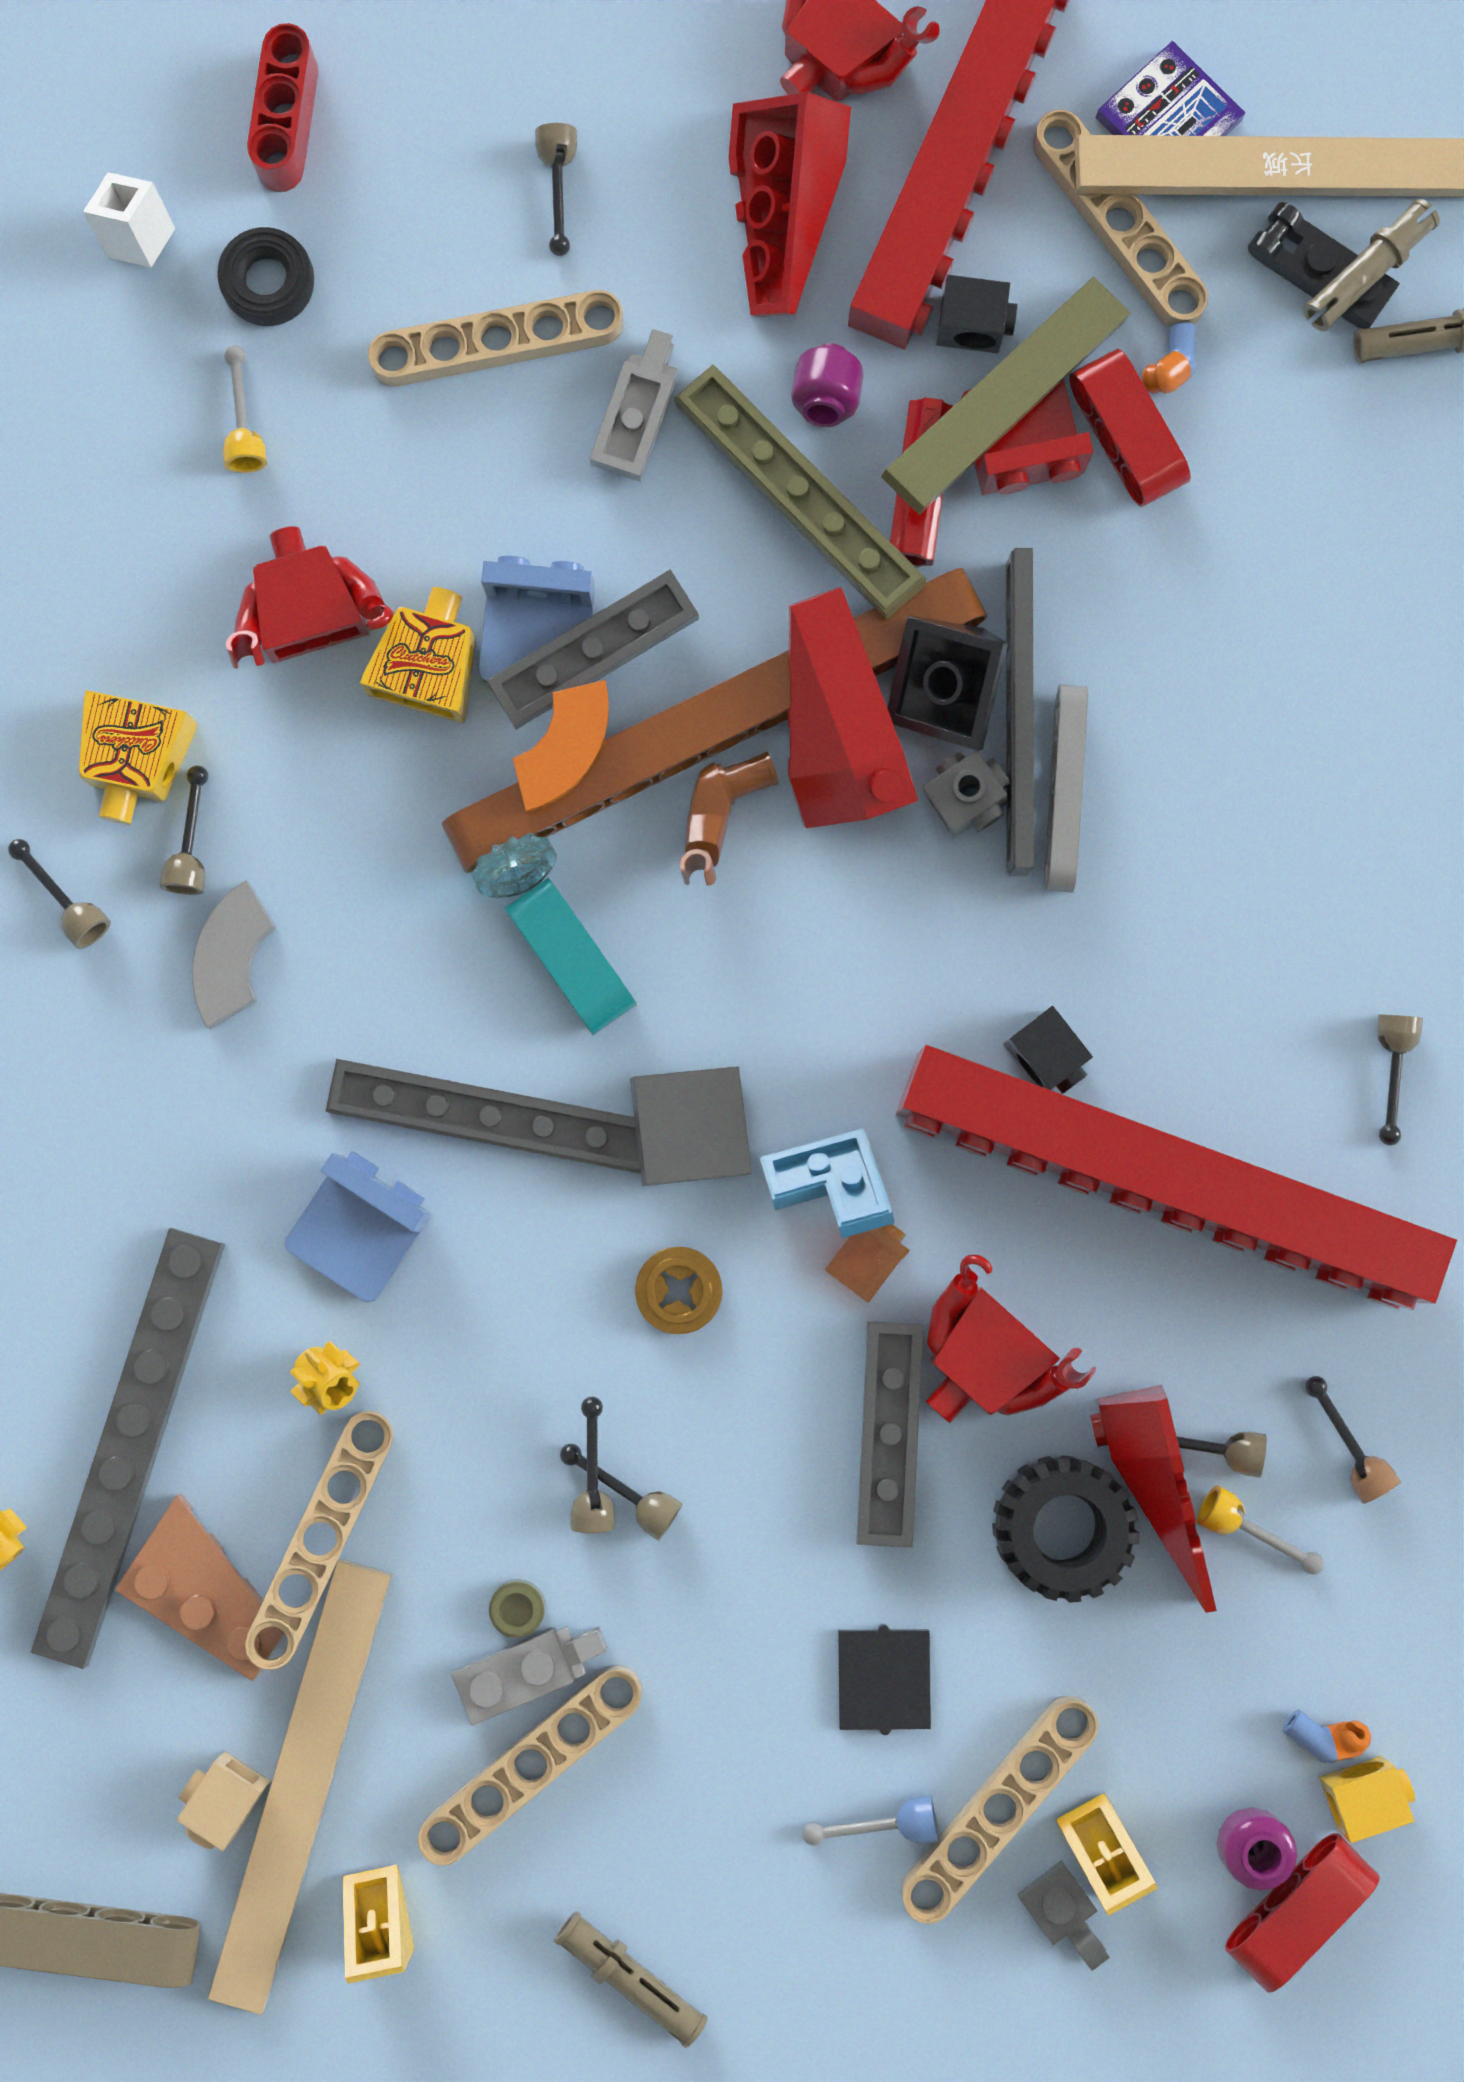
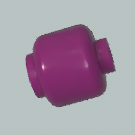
M827 343L810 348L801 354L796 364L791 391L793 406L807 422L819 427L837 426L855 414L860 403L864 378L861 362L854 354L838 344Z
M1250 1807L1237 1810L1228 1816L1220 1827L1217 1839L1219 1858L1235 1880L1247 1888L1260 1891L1276 1888L1287 1881L1295 1869L1297 1849L1294 1837L1276 1816L1267 1810Z

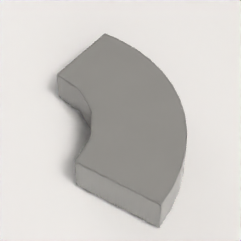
M246 880L230 891L214 908L200 932L195 948L192 969L193 990L200 1015L209 1029L214 1028L257 1002L250 982L252 960L260 943L276 929L250 883Z

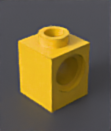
M1382 1756L1319 1776L1336 1829L1350 1843L1415 1822L1409 1803L1415 1802V1794L1411 1782L1403 1768L1397 1770L1393 1764Z

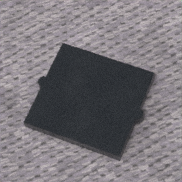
M881 1624L878 1629L838 1630L839 1729L880 1730L883 1735H888L893 1729H931L929 1629H889L886 1624Z

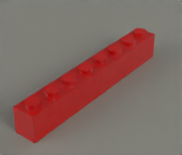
M1070 0L985 1L851 302L848 319L849 327L906 350L913 333L922 336L933 310V305L926 303L933 286L942 289L945 285L946 277L949 275L954 262V258L947 256L953 241L956 240L963 243L975 214V212L968 209L974 193L984 196L995 169V165L988 163L995 147L1004 150L1016 119L1009 117L1015 101L1021 104L1025 103L1036 76L1035 72L1029 70L1035 55L1045 58L1056 31V27L1051 25L1050 21L1055 10L1065 12Z

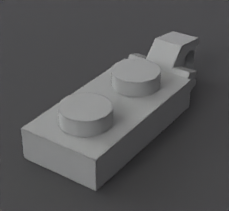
M652 329L643 357L632 353L629 361L624 360L590 456V464L592 466L641 482L675 386L677 368L668 365L674 344L671 343L673 335Z
M568 1626L558 1630L554 1627L452 1671L451 1676L471 1726L574 1683L575 1679L586 1674L582 1662L605 1653L608 1647L599 1627L573 1638Z

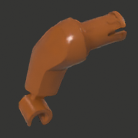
M768 751L749 760L724 768L721 764L716 765L713 762L700 771L693 789L687 819L685 854L679 862L681 874L686 885L690 883L689 878L691 874L697 870H704L707 886L715 883L716 874L714 867L719 862L727 822L731 812L730 805L735 804L734 799L756 790L779 784Z

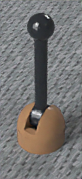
M1312 1376L1306 1381V1392L1311 1397L1318 1399L1355 1459L1356 1463L1352 1469L1350 1480L1362 1504L1375 1500L1398 1486L1401 1481L1386 1460L1376 1456H1365L1327 1395L1328 1387L1326 1381L1320 1376Z

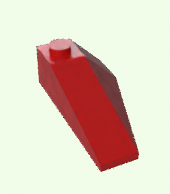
M809 92L733 103L728 159L731 175L737 176L739 179L742 201L735 204L737 221L745 223L748 246L743 252L742 258L751 316L768 317L795 315L846 164L851 106Z
M838 587L789 605L788 671L790 672V708H788V726L790 727V758H788V779L804 827L807 829L868 820L919 801L902 746L843 589Z
M1157 1385L1097 1398L1100 1413L1090 1415L1097 1448L1108 1445L1111 1460L1205 1613L1217 1611L1200 1537L1195 1525L1194 1509L1187 1482L1184 1479L1183 1472L1185 1470L1169 1402L1163 1386Z

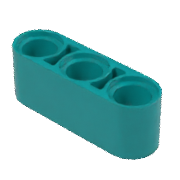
M549 877L504 908L592 1035L637 1005L626 986Z

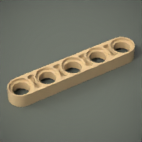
M1053 110L1046 113L1040 119L1034 137V150L1038 158L1159 319L1168 327L1176 323H1192L1195 325L1200 320L1208 302V292L1203 282L1136 194L1076 193L1075 141L1078 135L1091 134L1072 112ZM1052 127L1065 128L1070 132L1073 143L1064 149L1052 148L1046 143L1044 133ZM1115 208L1125 209L1132 215L1134 226L1127 231H1116L1108 225L1106 214ZM1146 249L1156 250L1163 256L1165 267L1156 273L1144 271L1137 262V255ZM1177 290L1189 292L1196 301V309L1188 314H1179L1171 309L1168 303V296Z
M593 290L387 331L378 335L371 342L368 349V360L375 377L379 381L389 386H403L607 345L614 342L621 334L623 329V312L619 300L613 294L604 290ZM596 306L609 308L615 316L613 323L603 330L590 328L585 322V316L591 308ZM545 316L557 318L563 325L561 334L552 340L538 338L534 334L533 328L540 318ZM500 326L506 328L511 333V340L504 349L490 350L482 344V337L489 328ZM451 337L460 345L459 351L453 359L440 361L430 354L432 344L438 338ZM399 347L408 353L407 362L401 369L388 371L379 365L380 355L387 348Z
M371 1411L358 1413L344 1427L247 1634L245 1642L246 1654L251 1662L259 1668L266 1670L281 1668L290 1661L299 1645L391 1447L393 1439L392 1427L388 1420L379 1413ZM369 1419L381 1425L384 1431V1440L377 1450L366 1453L355 1448L351 1435L356 1424ZM339 1471H350L360 1481V1492L356 1499L350 1503H338L328 1493V1482L332 1475ZM318 1522L327 1523L333 1527L337 1538L333 1549L322 1555L312 1554L308 1551L303 1540L307 1528ZM293 1574L303 1575L312 1585L310 1599L307 1603L298 1607L288 1606L282 1601L279 1594L281 1582ZM266 1627H277L287 1636V1649L278 1658H263L255 1649L256 1635Z
M621 1665L610 1666L602 1670L434 1810L424 1821L418 1835V1845L423 1857L429 1862L440 1866L450 1865L459 1860L629 1718L638 1708L642 1695V1686L637 1674L630 1668ZM610 1678H623L631 1685L633 1697L627 1705L614 1708L604 1702L601 1696V1687ZM577 1713L588 1721L590 1733L584 1741L572 1744L566 1742L560 1736L558 1724L562 1717L567 1714ZM528 1749L539 1751L546 1760V1772L537 1779L529 1780L523 1778L515 1766L516 1757L520 1752ZM486 1785L495 1787L503 1796L502 1809L498 1813L488 1816L480 1814L472 1802L474 1791ZM438 1822L452 1823L460 1833L459 1845L451 1851L443 1852L437 1850L429 1840L430 1828Z
M1064 1696L1051 1703L940 1834L938 1841L929 1847L908 1872L902 1882L901 1895L905 1910L911 1918L920 1923L932 1924L939 1922L947 1916L1093 1743L1098 1732V1721L1096 1714L1084 1700L1075 1696ZM1077 1708L1085 1713L1087 1719L1086 1728L1076 1738H1065L1057 1731V1718L1065 1709ZM1042 1751L1049 1756L1051 1761L1050 1771L1042 1780L1031 1781L1021 1774L1020 1763L1027 1753ZM999 1793L1011 1797L1015 1804L1014 1814L1011 1819L1001 1824L989 1821L984 1815V1805L987 1799ZM962 1836L975 1840L979 1847L976 1860L964 1867L953 1864L947 1855L951 1842ZM923 1880H933L943 1890L940 1903L928 1910L917 1907L911 1900V1892L914 1886Z

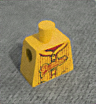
M432 587L424 613L405 607H399L395 611L360 681L368 696L459 723H465L476 639L470 627L455 622L462 602L461 595L445 588Z
M89 690L85 691L79 775L80 778L91 786L105 789L99 818L119 824L131 825L137 797L156 801H164L167 798L198 724L186 711Z

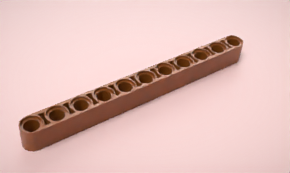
M958 568L926 582V586L888 620H885L874 608L853 619L876 677L897 666L907 616L978 626L987 619L988 615L963 568ZM788 650L605 739L594 763L580 783L564 797L542 809L526 814L519 783L517 782L446 818L442 822V827L464 872L471 873L488 867L788 720V708H790Z

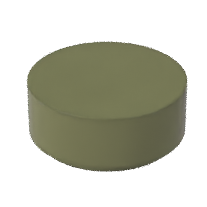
M521 1579L508 1581L501 1585L491 1598L489 1604L491 1622L501 1634L507 1637L521 1638L528 1636L539 1627L544 1618L546 1609L545 1599L539 1588L529 1581Z

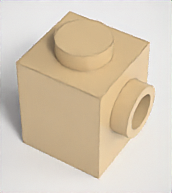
M224 1751L212 1763L206 1774L198 1769L191 1777L178 1798L186 1803V1806L176 1821L187 1827L185 1830L186 1835L196 1844L207 1849H213L216 1846L224 1851L234 1840L271 1781Z

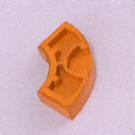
M606 680L552 692L553 716L547 733L531 750L512 758L526 814L542 809L564 797L580 783L594 763L602 748L608 727L609 701Z

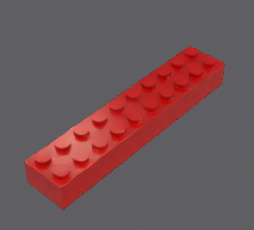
M925 1045L917 1054L896 1111V1115L906 1118L904 1128L931 1138L939 1135L940 1131L958 1137L955 1146L967 1152L986 1157L987 1154H992V1151L1009 1156L1006 1165L1034 1176H1037L1038 1173L1044 1174L1045 1170L1060 1175L1057 1184L1086 1195H1089V1192L1097 1193L1098 1189L1112 1194L1109 1203L1138 1214L1141 1211L1149 1213L1150 1209L1163 1213L1160 1221L1163 1224L1192 1233V1230L1202 1232L1203 1228L1215 1232L1212 1241L1241 1252L1244 1249L1255 1251L1256 1248L1266 1251L1263 1259L1266 1262L1295 1271L1296 1268L1308 1271L1309 1267L1318 1270L1315 1277L1316 1280L1343 1290H1347L1349 1287L1361 1291L1362 1287L1370 1289L1367 1299L1395 1309L1403 1307L1414 1310L1416 1303L1436 1304L1457 1243V1239L929 1045Z

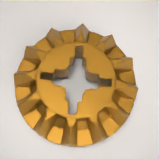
M670 1247L655 1253L642 1266L635 1285L636 1302L644 1318L655 1328L670 1334H688L704 1327L715 1316L722 1299V1281L715 1265L704 1254L687 1247ZM666 1271L670 1277L674 1276L679 1281L685 1277H691L694 1273L699 1276L693 1281L694 1285L689 1289V1294L693 1298L691 1301L696 1305L694 1310L688 1304L684 1305L680 1300L672 1304L668 1303L664 1308L659 1305L665 1300L664 1296L669 1292V1287L665 1283L667 1280L662 1276V1272Z

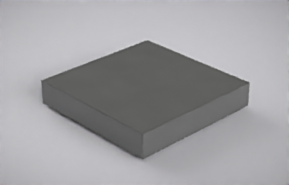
M739 1066L634 1076L630 1078L642 1187L752 1174Z

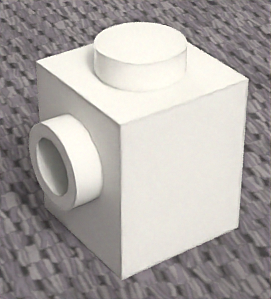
M107 173L83 211L107 258L151 268L175 230L153 182L113 173Z

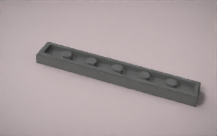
M1014 548L1006 563V642L1008 643L1006 649V776L1010 781V785L1006 787L1008 803L1006 804V873H1009V876H1028L1034 868L1033 548Z
M336 1058L325 1112L641 1174L635 1119L632 1116Z

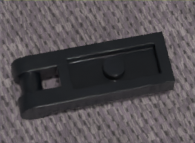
M1279 202L1268 216L1270 224L1266 230L1257 232L1248 245L1249 253L1257 261L1313 298L1358 256L1306 221L1297 208L1286 202ZM1285 237L1298 245L1293 254L1284 249L1281 244ZM1385 273L1341 317L1357 328H1370L1400 283Z

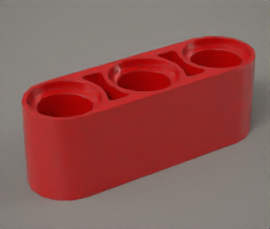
M282 23L272 27L265 34L262 42L247 141L248 154L261 183L268 190L275 192H287L295 188L302 179L318 79V65L310 41L305 31L291 23ZM290 54L300 55L294 62H281L284 57ZM281 104H293L292 108L287 112H273ZM275 153L286 154L283 160L276 164L265 163Z
M1116 349L1069 374L1070 387L1077 404L1126 490L1138 506L1143 507L1191 481L1190 469L1183 452L1135 368L1122 350Z
M1339 1833L1329 1834L1303 1857L1295 1866L1287 1881L1274 1888L1234 1929L1227 1939L1225 1951L1266 1992H1274L1285 1985L1370 1897L1379 1883V1874Z

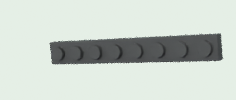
M169 1228L30 1653L81 1669L89 1666L225 1247L224 1243L175 1228Z

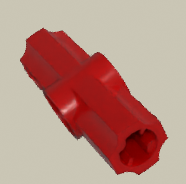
M924 397L918 400H910L902 453L953 406L945 403L942 399ZM896 492L889 542L915 568L932 566L934 563L943 493L919 515Z

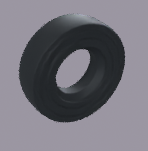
M258 227L244 231L228 243L219 259L217 277L220 291L231 310L247 322L260 326L280 325L298 316L310 301L314 288V270L310 258L304 247L294 237L280 229ZM259 260H276L286 270V279L283 286L273 294L260 295L250 290L247 286V272Z

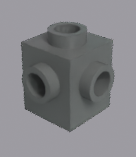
M976 750L967 757L962 751L949 757L936 768L939 776L922 786L925 797L952 837L956 838L972 826H974L977 832H980L1003 817L1004 813L1001 807L1008 803L1007 793L1004 788L1010 785V781L993 757L985 762ZM968 787L978 790V793L971 797L961 794Z

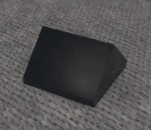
M907 616L887 707L893 725L977 751L983 750L1008 643L982 627Z

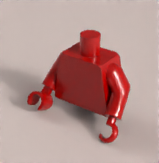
M786 0L781 27L786 37L785 56L793 65L780 78V84L788 95L802 92L811 93L818 86L835 101H843L851 94L862 95L889 88L917 55L916 46L919 43L929 44L937 39L940 33L939 24L932 21L921 34H918L917 24L927 11V9L920 6L909 9L903 16L901 23L876 0Z
M296 526L284 527L275 530L269 535L276 559L257 564L253 567L254 581L245 587L235 620L234 633L226 640V648L234 669L239 668L238 662L245 656H253L256 666L263 665L265 660L260 647L261 644L263 651L274 664L370 635L369 630H378L391 622L393 610L385 605L374 580L347 557H332L326 546H317L306 550L300 528Z
M975 1254L964 1257L959 1266L960 1274H956L932 1307L927 1345L933 1355L929 1362L947 1378L925 1402L948 1423H951L971 1400L989 1415L997 1411L1000 1414L1010 1416L1042 1407L1070 1388L1079 1389L1084 1387L1095 1374L1096 1367H1092L1086 1373H1080L1073 1368L1071 1362L1079 1357L1082 1350L1080 1348L1071 1349L1059 1365H1055L1060 1360V1357L982 1287H978L976 1283L978 1276L970 1269L969 1265H978L984 1269L986 1274H990L992 1272L990 1262L986 1258Z

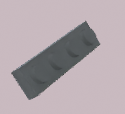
M669 569L486 681L515 730L553 708L552 692L600 680L699 620V614L675 575Z
M867 1321L857 1545L913 1548L923 1346L922 1324Z

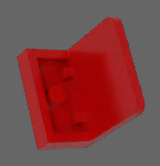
M1064 380L974 463L981 495L996 492L999 494H1012L1026 489L1029 485L1047 481L1052 483L1067 482L1085 473L1094 451L1089 432L1077 434ZM971 389L965 391V392L962 394L961 399H962Z

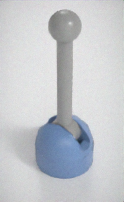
M932 1795L909 1799V1801L902 1805L897 1817L826 1827L812 1822L804 1827L802 1833L804 1841L812 1846L819 1845L825 1838L898 1829L905 1838L915 1843L938 1841Z

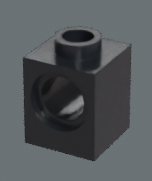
M947 275L942 296L936 346L998 354L1003 336H1013L1018 304L1008 302L1010 283Z
M1053 1005L1004 1043L1036 1085L1049 1090L1056 1086L1061 1094L1068 1091L1088 1075L1082 1066L1093 1058Z

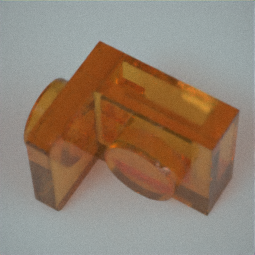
M891 1224L849 1236L824 1270L869 1303L900 1260L904 1259L910 1251L901 1244L906 1234Z

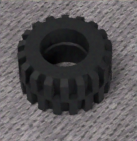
M1061 1455L1060 1458L1047 1456L1037 1459L1038 1463L1032 1466L1025 1464L1017 1470L1019 1475L1013 1481L1009 1479L1001 1488L1005 1491L1001 1500H996L993 1512L996 1513V1523H992L993 1536L997 1540L998 1546L996 1548L1001 1559L1024 1586L1032 1592L1036 1591L1042 1594L1047 1599L1057 1601L1058 1598H1064L1069 1603L1081 1602L1082 1596L1090 1595L1094 1599L1103 1595L1102 1588L1111 1583L1115 1587L1123 1579L1119 1573L1124 1565L1131 1568L1135 1556L1131 1554L1133 1544L1139 1545L1140 1532L1135 1530L1134 1521L1139 1519L1136 1508L1131 1506L1128 1501L1130 1495L1122 1485L1114 1480L1115 1477L1086 1460L1083 1461L1073 1456ZM1062 1495H1073L1083 1499L1091 1507L1095 1517L1094 1535L1087 1548L1077 1556L1056 1560L1048 1557L1038 1548L1034 1540V1523L1039 1511L1050 1500Z

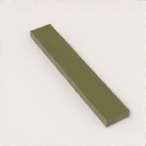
M1093 276L885 469L881 478L920 515L1127 320L1131 313Z
M714 364L674 397L676 407L885 620H888L926 586V578Z

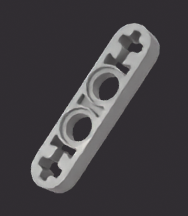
M1059 685L1057 689L1044 869L1045 891L1073 893L1075 889L1087 722V686Z

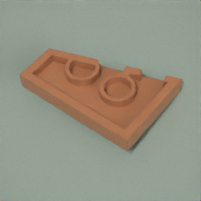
M179 1494L174 1498L117 1585L115 1591L253 1681L257 1678L262 1668L257 1667L246 1654L245 1642L263 1599L248 1579H244L223 1553L222 1550L224 1548L212 1533L209 1534L192 1513L193 1508L183 1495ZM266 1627L259 1631L254 1642L258 1654L263 1658L269 1659L285 1633L277 1627Z

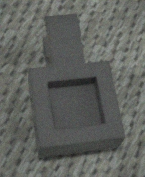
M1062 1860L1017 1894L1052 1945H1055L1067 1935L1091 1971L1110 1958L1102 1943L1085 1922L1098 1911Z

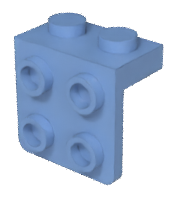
M518 556L498 557V562L483 561L481 583L486 594V606L478 669L480 678L487 683L486 680L592 617L595 596L592 571H585L582 565L570 561H555L551 563V567L530 565L529 560Z
M351 1151L347 1158L343 1155L331 1153L320 1170L327 1177L286 1237L285 1248L289 1253L365 1302H372L378 1299L433 1214L421 1207L425 1197L398 1180L393 1188L375 1177L379 1167L356 1152Z

